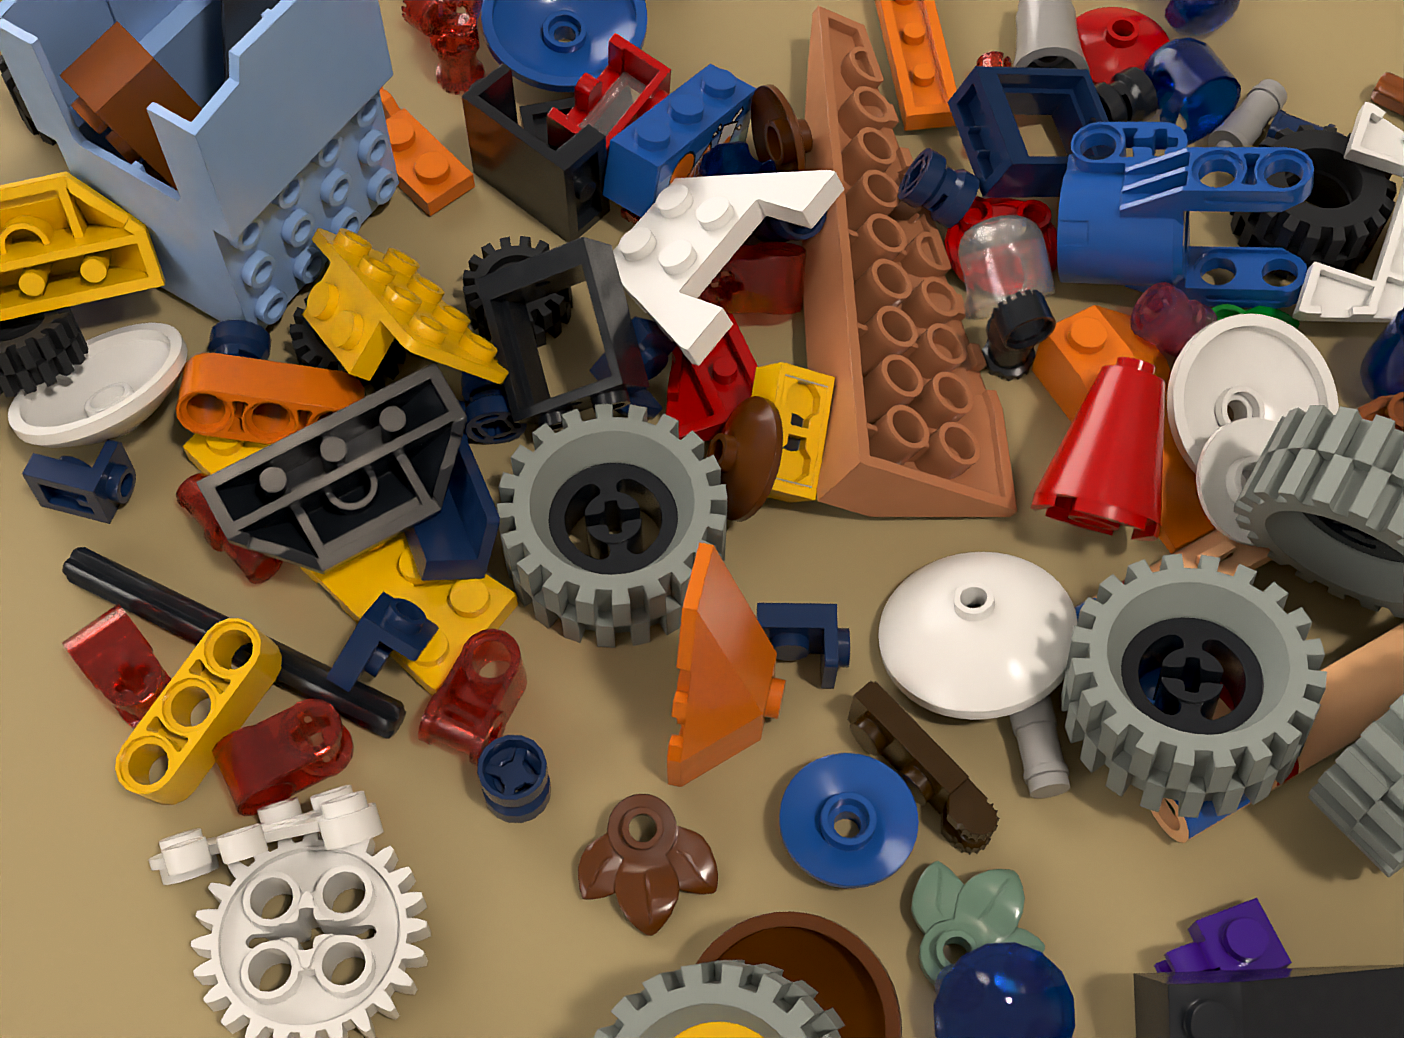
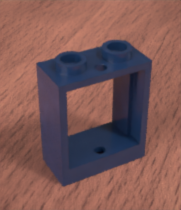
M975 66L947 102L973 173L980 181L979 189L983 198L1060 197L1063 177L1067 170L1069 154H1072L1071 140L1073 135L1080 128L1090 123L1109 122L1088 69ZM1013 115H1051L1067 156H1029ZM1098 145L1087 149L1083 155L1088 159L1101 160L1111 156L1115 150L1109 146Z

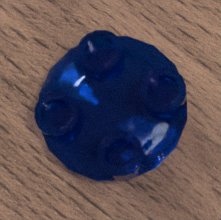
M1016 942L986 943L962 955L955 964L944 967L937 976L935 982L936 998L933 1004L934 1034L936 1038H1072L1075 1029L1073 994L1063 972L1042 952Z

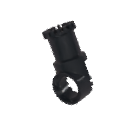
M1030 289L1024 291V296H1022L1021 291L1015 293L1016 299L1012 300L1009 295L1005 298L1007 304H1003L1000 301L997 304L998 307L993 308L991 318L987 321L986 326L987 343L982 348L987 364L984 368H988L990 375L998 373L999 378L1006 377L1007 381L1013 380V377L1020 379L1023 374L1027 375L1036 355L1034 346L1053 333L1056 327V320L1043 294L1038 290L1031 292Z

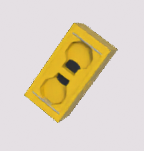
M784 362L756 367L752 396H759L772 401L779 411L783 427L781 462L775 483L768 496L769 498L789 503L816 500L835 377Z

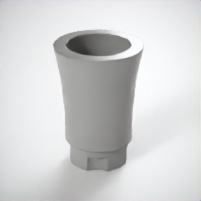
M1019 0L1016 14L1017 36L1013 67L1088 69L1090 73L1081 48L1076 10L1071 0Z

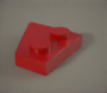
M731 310L726 311V314L733 325L699 366L692 364L678 346L672 351L666 415L679 421L680 440L691 431L695 432L704 442L713 439L716 434L721 433L733 410L742 401L752 396L755 372L758 365Z

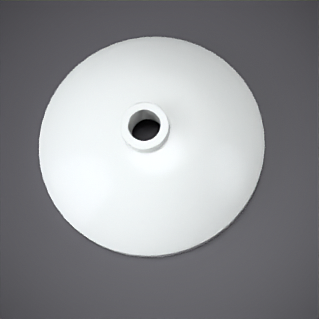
M1250 313L1229 316L1213 322L1197 332L1179 353L1170 374L1167 390V413L1171 433L1181 456L1195 474L1200 454L1208 439L1219 428L1231 422L1227 413V405L1233 410V421L1242 418L1260 417L1276 423L1280 421L1282 416L1286 417L1290 410L1298 407L1307 412L1310 405H1325L1333 415H1336L1339 409L1333 377L1318 349L1304 334L1293 326L1277 318L1262 314ZM1241 474L1240 480L1243 489L1247 481Z
M142 323L118 328L87 340L86 343L89 349L88 353L84 354L86 359L81 365H72L75 370L68 376L59 374L56 376L57 383L47 387L45 382L37 385L36 392L26 394L24 389L18 392L8 411L10 426L24 442L49 448L90 445L129 434L161 405L180 379L187 359L188 349L179 331L163 323Z
M968 552L936 560L907 577L892 593L884 607L879 623L878 638L881 657L888 675L900 691L909 699L932 712L944 716L970 720L991 719L1014 714L1038 703L1063 681L1074 625L1077 626L1078 621L1069 595L1062 585L1044 569L1027 560L1008 554ZM975 605L981 606V607H978V608H968V607H970V606H975Z

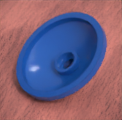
M483 0L481 8L482 31L485 43L499 65L504 63L510 67L512 76L516 79L547 91L574 92L578 80L584 73L587 72L597 79L608 66V41L614 33L642 49L647 32V8L645 0ZM568 39L571 42H559L558 40Z

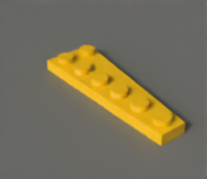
M195 433L182 447L188 459L207 477L271 444L204 436ZM404 532L325 574L301 567L316 584L319 582L340 603L341 608L357 624L383 591L393 598L405 599L417 605L425 613L426 618L435 623L439 629L416 661L409 660L395 650L392 652L391 657L438 701L518 606L516 593L485 574V578L422 581Z

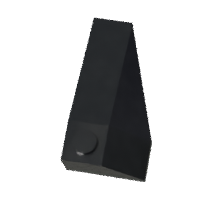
M1404 964L1133 973L1136 1038H1404Z

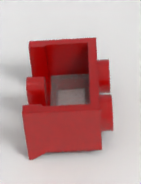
M614 33L608 41V66L597 79L587 72L580 77L574 90L575 105L567 115L555 107L547 114L548 144L560 148L583 127L590 124L606 136L608 160L610 140L670 95L671 69L620 35Z

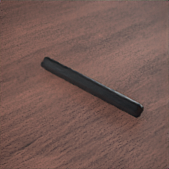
M86 547L75 548L70 558L63 564L62 572L67 576L69 582L196 645L216 623L229 619V617ZM270 638L279 647L282 656L281 670L274 682L275 684L384 738H391L397 733L406 716V711L401 701L360 681L354 685L350 692H347L326 679L332 667ZM248 643L241 646L234 653L232 663L241 667L247 663L252 655L253 644Z

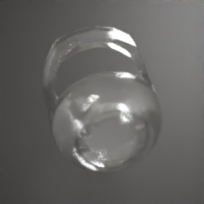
M1019 215L997 216L973 225L964 233L959 243L958 258L967 289L966 302L963 304L967 320L991 318L993 308H997V304L1000 301L1003 304H1007L1005 298L1009 295L1012 300L1016 299L1015 293L1021 291L1022 296H1024V291L1030 289L1031 292L1038 290L1043 294L1044 298L1056 292L1044 237L1037 224L1029 218Z

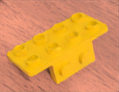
M317 228L312 241L331 263L322 280L311 289L307 299V307L302 315L350 375L370 381L394 338H396L405 349L416 355L497 384L504 382L509 372L498 364L495 357L498 352L497 348L468 328L471 321L464 313L443 301L442 297L445 292L438 285L422 277L417 272L420 267L417 261L394 248H388L386 254L374 250L366 239L344 228H340L337 234Z

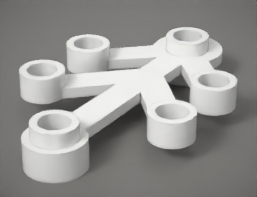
M346 785L310 797L313 811L302 814L298 797H294L259 808L257 812L260 823L217 837L206 839L202 834L201 828H197L159 841L162 853L151 857L149 864L152 871H160L163 885H170L204 875L219 868L216 856L221 853L223 863L230 864L266 852L268 850L267 843L305 834L321 831L325 849L334 850L371 839L384 831L376 803H367L364 791L353 792L352 786Z

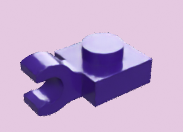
M1254 898L1196 920L1187 929L1194 942L1165 953L1166 960L1156 963L1154 967L1157 973L1287 968L1292 962L1258 898Z

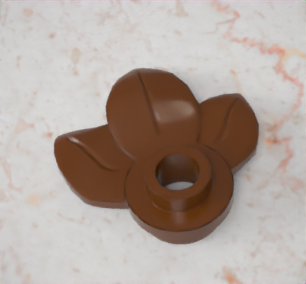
M635 794L623 799L615 806L608 820L607 833L586 847L578 866V881L581 896L585 900L605 898L615 893L625 917L647 936H653L671 916L679 897V889L695 894H713L718 886V871L712 850L703 836L690 829L677 826L671 808L660 798L650 794ZM640 815L651 818L656 827L654 837L647 842L636 841L629 832L630 821Z

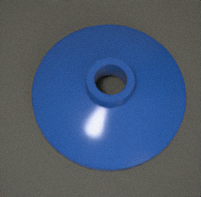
M838 753L814 760L793 777L781 801L779 813L780 833L789 855L808 875L834 887L863 888L875 885L889 878L907 861L918 834L917 806L905 781L886 764L861 754ZM841 819L852 820L857 824L859 833L854 837H843L836 832L834 824Z

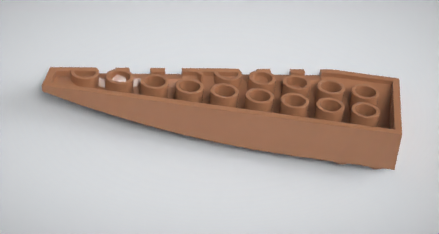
M818 5L812 13L805 103V120L811 130L813 146L811 152L805 153V171H835L844 187V191L827 210L826 220L822 229L815 236L802 240L807 366L809 370L835 377L817 485L818 502L870 517H1011L1017 512V504L1003 408L996 390H986L980 371L987 364L980 345L969 343L962 320L968 315V311L962 295L957 294L954 288L947 282L945 274L952 267L937 225L932 220L929 210L922 206L913 208L898 198L899 186L913 159L909 148L899 147L893 128L899 123L893 104L888 103L879 92L878 86L884 81L866 28L863 24Z

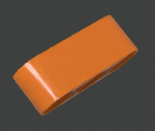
M201 353L189 359L184 366L176 414L182 426L193 433L273 444L365 398V390L359 379L343 371L219 353Z

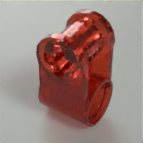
M763 242L756 245H741L711 281V283L719 281L718 287H712L709 284L701 293L700 298L702 301L722 307L726 314L766 313L786 315L800 312L803 308L806 249L800 245L786 242ZM727 271L729 276L721 277V272Z
M119 603L62 642L65 649L97 690H101L125 722L133 729L136 728L171 681L169 675L152 653L154 651Z
M487 629L477 632L467 640L442 687L433 695L423 713L418 731L419 740L429 745L439 741L469 755V762L478 766V759L484 748L495 739L503 736L506 724L527 686L526 668L520 647L514 637L502 630ZM500 660L510 664L506 672L498 677L487 678L479 675L480 670L491 661Z
M307 699L299 701L292 707L255 725L233 731L215 744L212 753L238 814L252 816L258 814L257 810L259 808L289 799L291 796L339 774L348 766L353 757L354 743L352 735L342 724L339 713L331 704L321 699ZM310 716L312 721L306 723L304 718ZM321 732L324 741L317 746H313L311 737ZM327 755L331 759L329 762H325L323 760V758Z

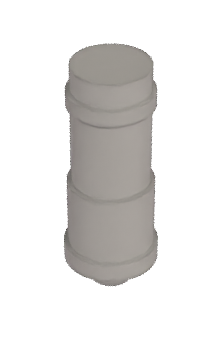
M1265 79L1260 81L1258 85L1249 91L1247 98L1240 106L1231 112L1225 121L1210 134L1208 147H1251L1271 119L1275 117L1278 111L1282 110L1283 105L1287 101L1285 88L1275 80Z
M1049 694L1038 703L1009 715L1013 734L1017 737L1024 767V781L1028 785L1030 796L1033 798L1057 796L1071 788L1068 779L1069 770L1064 762L1056 730L1057 721Z

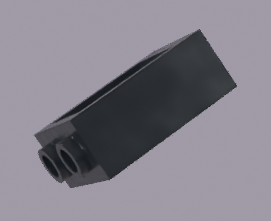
M581 237L476 279L492 342L498 350L496 353L498 364L509 372L503 384L514 423L538 424L539 427L547 423L553 431L563 428L561 414L575 409L581 412L593 408L595 413V405L612 404L613 410H616L631 403L629 394L650 387L613 249L610 244ZM586 281L611 376L551 398L526 304Z

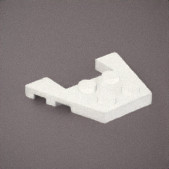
M1365 102L1358 111L1344 155V159L1403 178L1373 278L1370 280L1314 261L1307 270L1292 316L1294 319L1300 321L1404 323V132L1384 119L1383 116L1386 112L1375 104Z
M831 170L675 178L667 188L661 191L656 202L636 225L624 234L618 246L613 250L623 290L645 313L650 315L662 332L671 341L676 343L692 364L699 366L733 325L722 307L697 299L766 216L812 229L844 191V187L836 172Z

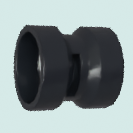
M1128 67L1116 73L1111 78L1109 84L1105 82L1094 84L1109 122H1145L1156 115L1158 96L1152 81L1143 70L1137 67Z

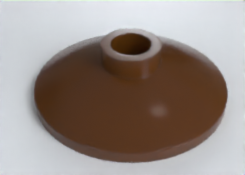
M772 84L759 86L754 92L751 103V127L754 146L762 172L805 171V153L811 152L813 146L812 134L808 123L803 118L797 119L791 105L776 86Z
M752 396L742 401L730 414L721 433L713 437L708 448L707 457L714 455L721 468L720 485L726 484L727 520L742 522L755 515L768 498L778 474L783 449L782 421L775 404L763 397Z

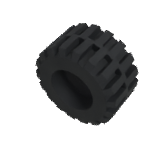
M1299 125L1297 132L1287 127L1277 131L1274 139L1270 137L1265 138L1258 147H1287L1306 153L1313 161L1314 166L1311 194L1304 202L1283 212H1230V215L1233 216L1230 223L1232 234L1240 236L1237 243L1239 247L1283 248L1300 257L1306 264L1307 270L1315 261L1353 273L1356 271L1359 263L1363 264L1369 256L1394 209L1395 202L1393 200L1397 194L1396 183L1389 180L1392 175L1391 173L1344 159L1351 133L1348 136L1337 133V128L1324 126L1323 130H1315L1313 125ZM1277 172L1266 179L1268 184L1278 188L1292 187L1301 180L1299 176L1291 172ZM1276 270L1274 273L1275 276L1286 279L1288 275L1294 276V274L1286 270Z

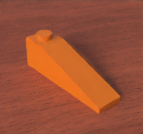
M1093 305L1056 323L1053 333L1039 343L1031 370L1072 423L1102 366L1116 365L1117 358L1130 357L1149 362L1156 367L1154 375L1165 381L1161 528L1158 537L1172 554L1211 533L1216 528L1210 522L1201 506L1197 492L1196 474L1181 456L1171 433L1167 413V390L1171 371L1166 358L1131 315Z
M699 542L681 616L676 668L680 669L671 715V717L677 718V724L681 725L679 735H671L667 755L668 785L678 787L684 786L760 741L766 717L779 718L786 680L775 678L776 650L714 545Z

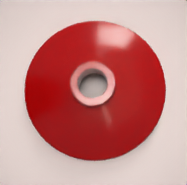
M1102 7L1087 11L1076 18L1081 48L1094 84L1098 82L1109 84L1111 78L1116 73L1128 67H1137L1143 70L1153 84L1159 81L1166 73L1172 56L1171 43L1162 27L1150 17L1128 8Z

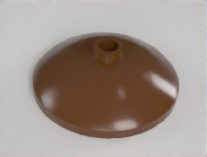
M789 911L767 913L749 918L720 935L703 952L696 963L720 960H745V964L759 965L765 963L784 970L782 977L791 982L803 980L815 989L818 994L813 1000L824 1011L834 1008L845 1026L838 1030L841 1038H902V1018L899 1000L893 982L881 960L859 936L848 928L825 917Z

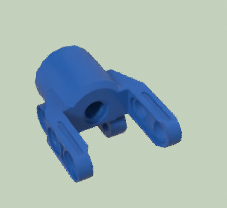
M1097 122L1080 128L1073 135L1071 140L1072 154H1069L1058 209L1057 263L1061 283L1125 285V287L1184 306L1215 307L1221 304H1231L1240 308H1254L1256 306L1286 308L1297 303L1307 273V266L1300 257L1283 248L1190 246V211L1283 212L1305 201L1313 188L1314 166L1313 161L1306 153L1287 147H1188L1187 134L1181 127L1168 122ZM1098 145L1109 146L1115 150L1111 156L1101 160L1088 159L1083 155L1087 149ZM1126 148H1132L1133 157H1126ZM1165 149L1164 155L1154 156L1156 150ZM1217 171L1227 172L1235 178L1231 184L1218 188L1209 187L1200 181L1205 175ZM1277 172H1291L1301 179L1298 184L1288 188L1274 187L1266 181L1270 175ZM1218 268L1226 269L1235 276L1224 285H1212L1202 279L1206 272ZM1273 270H1286L1294 274L1297 279L1287 286L1277 287L1266 283L1263 277Z

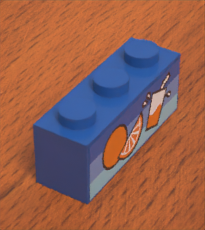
M710 63L610 140L603 196L642 218L656 202L661 191L667 188L675 178L705 177L746 143L751 119V103L757 88L736 78L731 72L720 69Z

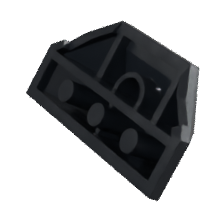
M436 362L196 483L229 543L325 574L441 513L466 426L467 416Z

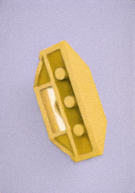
M67 171L0 185V321L165 286L166 280L146 225Z

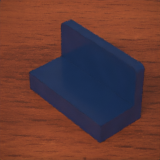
M467 439L461 440L441 513L404 532L422 581L485 578L500 524V517Z

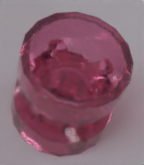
M1167 282L1156 283L1149 287L1137 300L1130 318L1131 329L1136 336L1153 345L1160 344L1164 352L1176 359L1186 343L1197 332L1209 324L1218 321L1213 309L1197 300H1188V297L1182 290Z

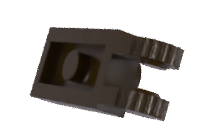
M872 681L868 682L853 695L847 719L851 723L850 730L856 741L871 755L877 756L880 753L898 771L897 774L909 787L916 803L925 805L928 802L941 815V834L949 842H954L955 848L961 849V853L964 851L968 852L969 855L972 852L978 854L981 849L985 850L991 840L990 837L998 827L997 823L1000 819L997 817L998 810L993 808L994 804L987 802L988 798L969 779V776L876 681L874 683Z

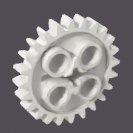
M319 832L305 834L303 841L294 843L292 838L278 840L277 849L271 852L267 850L254 856L255 862L249 867L239 861L227 864L231 873L236 878L231 886L210 883L208 889L219 901L220 905L218 909L199 910L196 913V917L212 933L192 940L191 947L199 956L210 958L211 960L198 966L193 970V973L202 985H215L203 999L213 1012L228 1008L221 1023L229 1032L234 1034L248 1025L245 1038H269L272 1034L273 1038H348V1031L357 1027L365 1037L375 1038V1029L370 1017L377 1012L394 1020L400 1016L390 997L395 991L415 995L418 989L414 981L405 973L406 968L427 966L428 959L423 950L411 945V943L430 937L431 930L427 921L412 918L425 910L427 905L422 892L406 893L411 889L416 880L409 867L393 871L398 858L391 846L382 849L373 856L375 842L371 838L347 847L326 850ZM352 888L365 891L363 901L353 911L347 913L332 911L333 902L343 891ZM281 894L293 896L291 906L282 916L274 919L261 918L264 906L274 896ZM321 927L324 934L314 938L312 949L304 950L300 942L310 940L312 929ZM370 928L376 930L375 936L370 939L361 940L355 936L365 933ZM265 937L270 940L258 944L253 949L249 948V942L254 938ZM356 957L366 961L364 971L354 982L346 985H336L331 982L334 969L344 959ZM280 963L292 966L290 977L283 986L270 992L260 991L261 977L267 969Z

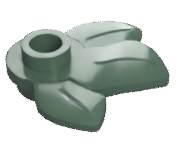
M939 861L933 862L925 869L918 880L912 896L911 912L917 926L924 935L919 948L920 967L925 977L934 986L950 993H963L974 989L984 979L1007 983L1017 981L1028 975L1036 966L1045 950V944L1034 934L1017 927L1023 914L1025 895L1019 875L1014 870H988L972 877L964 885L947 866ZM951 943L961 945L968 953V962L962 965L950 963L944 956L943 947Z

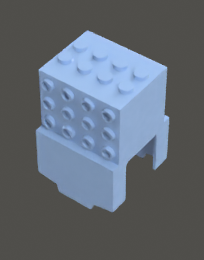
M2 0L0 2V52L36 129L57 142L71 175L146 225L166 280L165 286L161 287L220 322L244 320L253 322L264 329L268 325L277 322L285 312L287 304L306 283H311L318 278L325 263L328 261V258L312 241L317 228H322L334 234H337L340 228H344L357 234L361 224L379 205L385 204L390 200L399 184L379 91L393 76V70L378 0H281L272 10L267 8L261 14L262 19L229 50V78L225 83L220 0ZM117 21L202 108L192 122L155 102H152L146 108L177 190L148 175L143 164H141L144 161L143 158L138 162L135 161L133 164L129 163L105 138L112 131L110 127L99 135L70 106L79 96L59 76Z

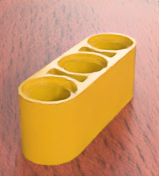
M239 618L225 619L211 627L122 745L116 757L115 771L118 781L124 788L162 805H175L186 800L196 790L275 682L282 664L279 647L251 623ZM252 643L253 651L249 661L242 667L232 669L231 663L234 653L241 646ZM210 698L211 709L207 718L202 723L192 726L190 721L194 707L200 701ZM167 754L169 761L165 775L158 782L151 784L149 772L152 764L159 757Z

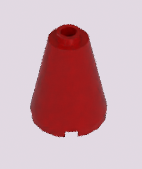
M1119 357L1117 358L1116 365L1101 367L1033 494L1031 509L1037 511L1047 508L1046 517L1101 534L1113 536L1114 530H1119L1120 525L1134 528L1131 536L1132 540L1155 541L1158 539L1162 511L1165 381L1154 375L1156 367L1153 364L1140 359Z

